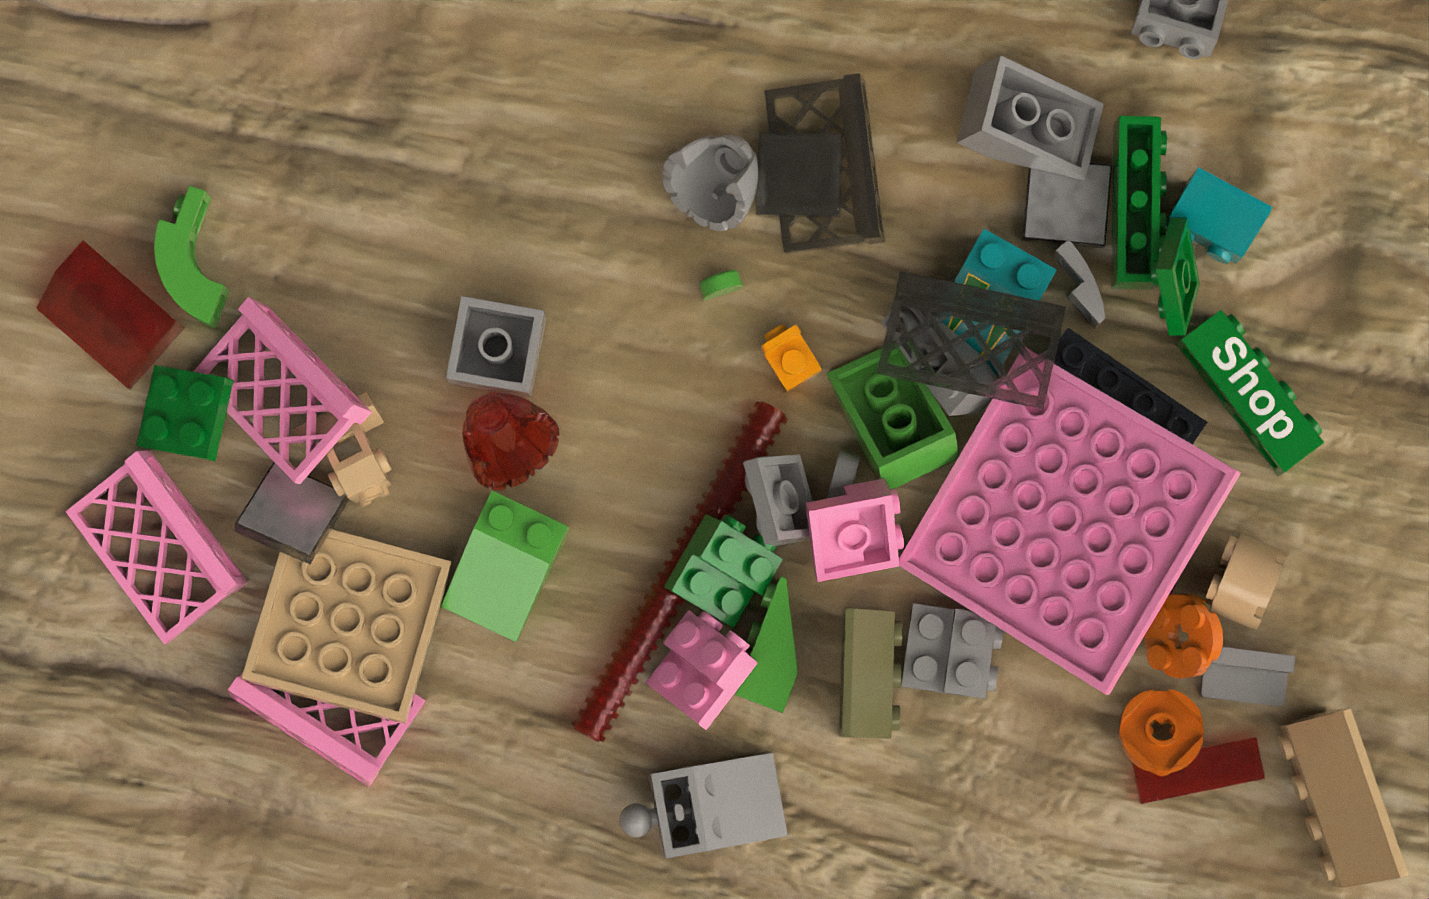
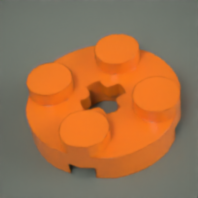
M1179 593L1168 595L1144 635L1147 661L1153 669L1162 670L1170 677L1185 679L1203 675L1209 670L1207 668L1211 662L1218 659L1223 646L1221 622L1215 612H1209L1208 608L1203 604L1206 601L1200 596L1192 593ZM1180 626L1182 632L1188 633L1189 636L1188 641H1184L1182 644L1178 638Z
M1154 689L1139 693L1126 705L1122 713L1118 737L1124 753L1136 766L1145 771L1153 772L1156 775L1165 776L1185 768L1197 757L1204 737L1203 719L1196 704L1183 693L1167 689V691H1153ZM1156 722L1161 726L1167 722L1171 725L1169 730L1171 738L1168 740L1163 738L1155 739L1152 736L1154 730L1151 725Z

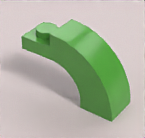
M189 185L186 195L180 194L173 211V217L177 218L176 223L173 224L161 219L158 221L154 242L155 262L161 281L173 300L196 320L216 329L230 290L224 285L206 278L197 264L195 244L211 197L206 191Z

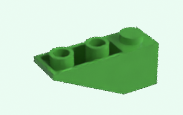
M780 576L777 585L773 583L768 584L760 605L768 608L762 624L754 621L746 642L750 645L749 647L753 648L750 656L758 664L738 688L735 696L783 713L798 675L787 580Z

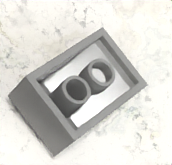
M1000 55L975 69L956 143L991 159L1083 180L1087 176L1104 104Z

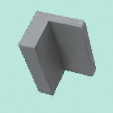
M1222 647L1218 659L1212 661L1207 668L1209 670L1202 675L1200 695L1206 698L1283 706L1285 703L1288 673H1294L1295 656Z

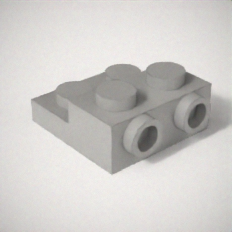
M1140 0L1131 34L1139 36V40L1149 47H1159L1162 44L1179 48L1180 54L1189 59H1199L1202 56L1210 58L1218 41L1228 0Z
M800 454L759 457L743 462L746 472V487L752 495L757 514L756 525L763 537L764 544L779 546L795 544L810 539L806 503L812 502V497Z
M913 603L901 687L985 699L987 691H995L998 666H991L990 664L992 650L1001 649L1004 631L973 611Z

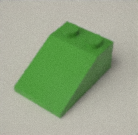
M895 342L826 373L868 465L877 480L885 478L889 489L899 487L958 459L959 452L955 431L933 393Z
M491 491L473 528L441 607L517 642L568 536L570 528L495 491Z

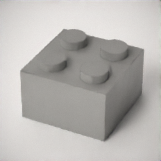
M461 296L446 374L447 381L453 385L532 398L547 319L544 310Z

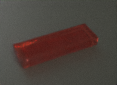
M1256 737L1201 748L1197 757L1188 766L1165 776L1145 771L1131 762L1140 804L1265 779Z

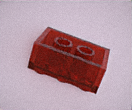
M84 240L54 272L36 307L39 312L129 390L185 329V327Z

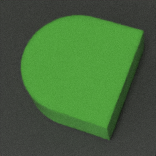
M736 270L715 274L702 280L699 284L704 301L743 288L739 272Z

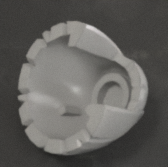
M734 134L703 137L677 149L665 161L664 170L662 171V174L665 175L662 179L667 193L672 194L670 199L682 213L687 212L686 216L688 218L693 217L695 223L703 227L709 225L710 230L726 231L728 228L731 230L744 220L752 206L757 190L758 162L756 153L742 137Z

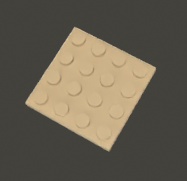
M325 528L310 555L282 543L241 677L242 680L406 724L451 571L452 561Z

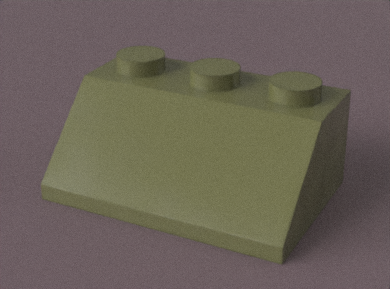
M845 608L843 611L839 737L891 739L892 730L899 731L900 705H892L893 688L901 687V663H893L894 646L902 645V621H895V611Z

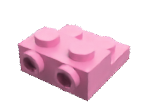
M885 478L843 486V496L806 503L813 568L817 582L899 566L898 550L904 549V539L900 525H895L894 514L900 513V502L896 489H889Z
M688 610L663 642L671 650L646 681V684L707 730L758 662L745 652L750 645L734 632L729 630L726 636H723L719 633L723 625L703 610L699 616H696Z

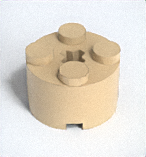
M1240 534L1239 538L1231 535L1219 564L1226 567L1223 577L1217 574L1214 575L1206 594V602L1204 603L1211 606L1209 612H1215L1219 616L1257 631L1261 619L1254 617V615L1262 618L1289 552L1244 534Z

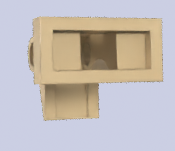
M367 392L357 397L372 413L362 424L354 422L327 453L334 469L333 472L328 474V477L339 497L346 494L355 504L360 502L362 507L371 504V501L379 496L383 498L389 495L390 492L387 487L393 485L386 474L392 468L383 450L380 447L373 451L366 435L367 431L384 423L379 410ZM330 411L316 417V435L327 434L338 421ZM307 422L292 429L295 436L306 435ZM356 437L362 451L341 461L336 447ZM306 442L298 443L306 454Z

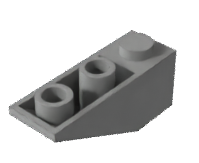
M904 294L880 322L949 416L980 413L995 396L1002 384L976 350L910 295Z

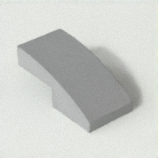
M1068 239L1054 252L1052 257L1078 285L1067 298L1095 329L1105 319L1100 291L1087 263Z

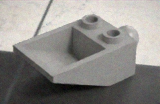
M773 753L650 774L648 776L654 809H648L642 804L634 803L626 806L619 817L621 829L631 837H642L650 831L652 826L657 825L663 859L788 836ZM675 784L680 788L681 794L677 800L672 801L665 796V789L668 785ZM677 826H684L688 831V837L683 842L675 841L672 836L673 829Z

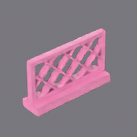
M248 297L238 308L243 315L193 372L209 374L218 363L228 362V378L234 381L227 413L294 483L301 484L354 422L362 424L372 411L269 306ZM249 328L255 334V352L238 354L239 339ZM278 358L281 361V379L264 380V359ZM255 360L254 381L238 383V361ZM291 372H292L297 378H291ZM291 385H304L307 388V406L290 407ZM281 386L280 408L263 409L264 388ZM254 389L253 410L240 411L237 408V390ZM317 399H318L323 405H317ZM330 411L338 421L327 434L316 435L317 412ZM307 413L306 435L289 437L290 415ZM280 415L279 437L266 438L263 435V417ZM306 442V458L295 468L289 462V444Z
M150 450L136 451L124 461L125 464L69 508L66 513L165 645L170 643L231 593L237 592L249 582ZM127 475L138 486L136 503L116 501L118 483ZM109 491L108 499H100L102 495ZM145 497L151 505H144ZM93 503L107 505L104 529L91 527L81 512ZM115 506L135 509L132 532L112 530ZM143 510L156 511L162 518L161 536L140 534ZM170 530L176 538H169ZM96 533L103 534V542ZM112 535L132 538L129 562L115 560L110 553ZM140 539L160 542L157 566L137 563ZM168 543L182 545L186 550V570L165 567ZM194 562H195V564L197 565V567L200 569L201 572H199V571H193V570H194ZM121 566L128 567L127 574L124 572ZM136 568L156 571L154 595L140 593L134 585ZM164 572L185 575L182 599L162 596ZM193 576L206 578L217 593L205 602L190 600ZM146 600H153L152 608ZM161 602L181 604L179 623L169 631L159 619ZM189 606L198 607L188 615Z
M243 672L239 677L235 678L228 688L231 698L369 788L426 701L417 694H414L413 705L410 708L406 724L391 720L386 721V719L381 718L382 722L357 727L354 710L349 709L352 728L333 731L326 726L323 710L338 708L339 706L328 703L322 704L321 701H317L315 706L298 708L291 703L289 693L284 692L286 698L284 699L274 692L276 689L246 682L241 678ZM319 711L320 721L308 713ZM398 725L392 736L389 737L388 727ZM383 728L386 745L377 758L361 749L358 733ZM354 734L355 744L343 736Z

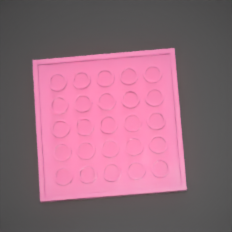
M1023 346L901 554L899 566L1097 690L1109 695L1241 472Z

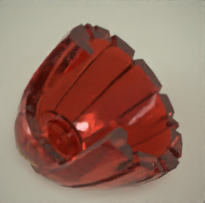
M490 392L473 400L466 410V419L462 430L465 456L471 473L481 485L487 489L490 486L492 490H505L507 485L512 488L527 481L529 475L534 476L535 470H541L548 463V456H553L559 442L557 436L560 435L558 425L553 417L540 406L522 397L500 392Z

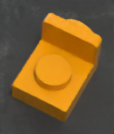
M782 324L764 335L766 343L761 345V352L786 393L822 372L821 366L801 336V331L797 324L789 329L785 324Z

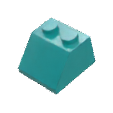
M1198 167L1187 180L1166 219V226L1168 227L1172 217H1187L1192 242L1195 241L1208 248L1206 254L1220 263L1228 264L1232 261L1237 264L1245 255L1273 207Z

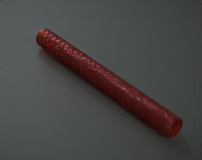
M763 401L755 402V412L749 413L747 416L750 420L749 423L741 426L742 435H736L734 439L737 444L735 447L730 446L728 449L730 453L729 458H723L721 461L724 465L722 470H716L715 475L718 477L715 481L711 480L708 485L711 489L709 492L703 493V503H697L695 508L698 512L696 515H690L689 520L692 522L689 527L684 526L682 529L685 534L683 538H677L678 547L670 550L669 553L672 555L670 561H664L663 565L666 568L663 572L658 571L656 576L659 580L657 583L652 582L650 588L653 590L650 595L645 594L643 598L646 600L644 606H638L637 611L640 613L637 618H631L630 622L633 625L631 629H625L624 634L627 636L624 641L621 639L618 641L619 650L611 653L613 657L611 664L606 662L604 667L607 671L604 675L599 674L598 679L600 683L598 686L593 685L591 688L594 692L592 697H586L584 700L587 705L585 709H579L578 713L581 716L578 721H572L571 724L575 730L598 743L606 740V737L603 735L606 730L611 731L613 726L610 725V722L613 718L618 719L619 714L616 713L618 708H624L626 705L623 700L626 695L628 697L631 696L632 691L629 690L632 684H638L639 680L636 679L638 673H644L645 668L642 666L645 661H651L652 657L649 654L652 650L656 651L658 649L656 642L658 639L663 640L665 636L662 633L664 628H670L671 626L669 619L671 616L676 617L678 614L675 610L677 605H683L684 603L680 596L664 587L704 516L707 514L721 520L724 514L728 516L729 514H735L736 509L734 506L736 502L741 503L743 500L740 496L741 493L748 491L745 483L746 472L743 462L759 457H767L769 455L766 451L768 446L773 447L775 444L773 437L775 435L779 436L782 432L779 428L781 423L786 424L788 418L785 417L786 415L777 408Z

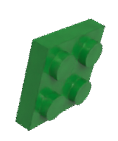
M1172 217L1166 235L1160 236V256L1158 260H1154L1152 263L1151 277L1153 285L1159 286L1160 289L1158 312L1160 319H1166L1169 336H1185L1200 280L1188 218Z
M154 365L136 446L215 462L234 380L221 376Z

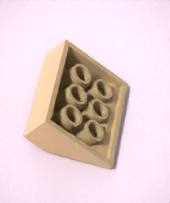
M1351 708L1326 710L1280 725L1283 735L1277 737L1278 744L1284 759H1291L1296 775L1291 777L1292 785L1297 798L1300 801L1304 799L1306 801L1310 816L1305 817V822L1312 840H1319L1324 856L1319 857V863L1327 881L1333 880L1336 887L1345 888L1408 876Z

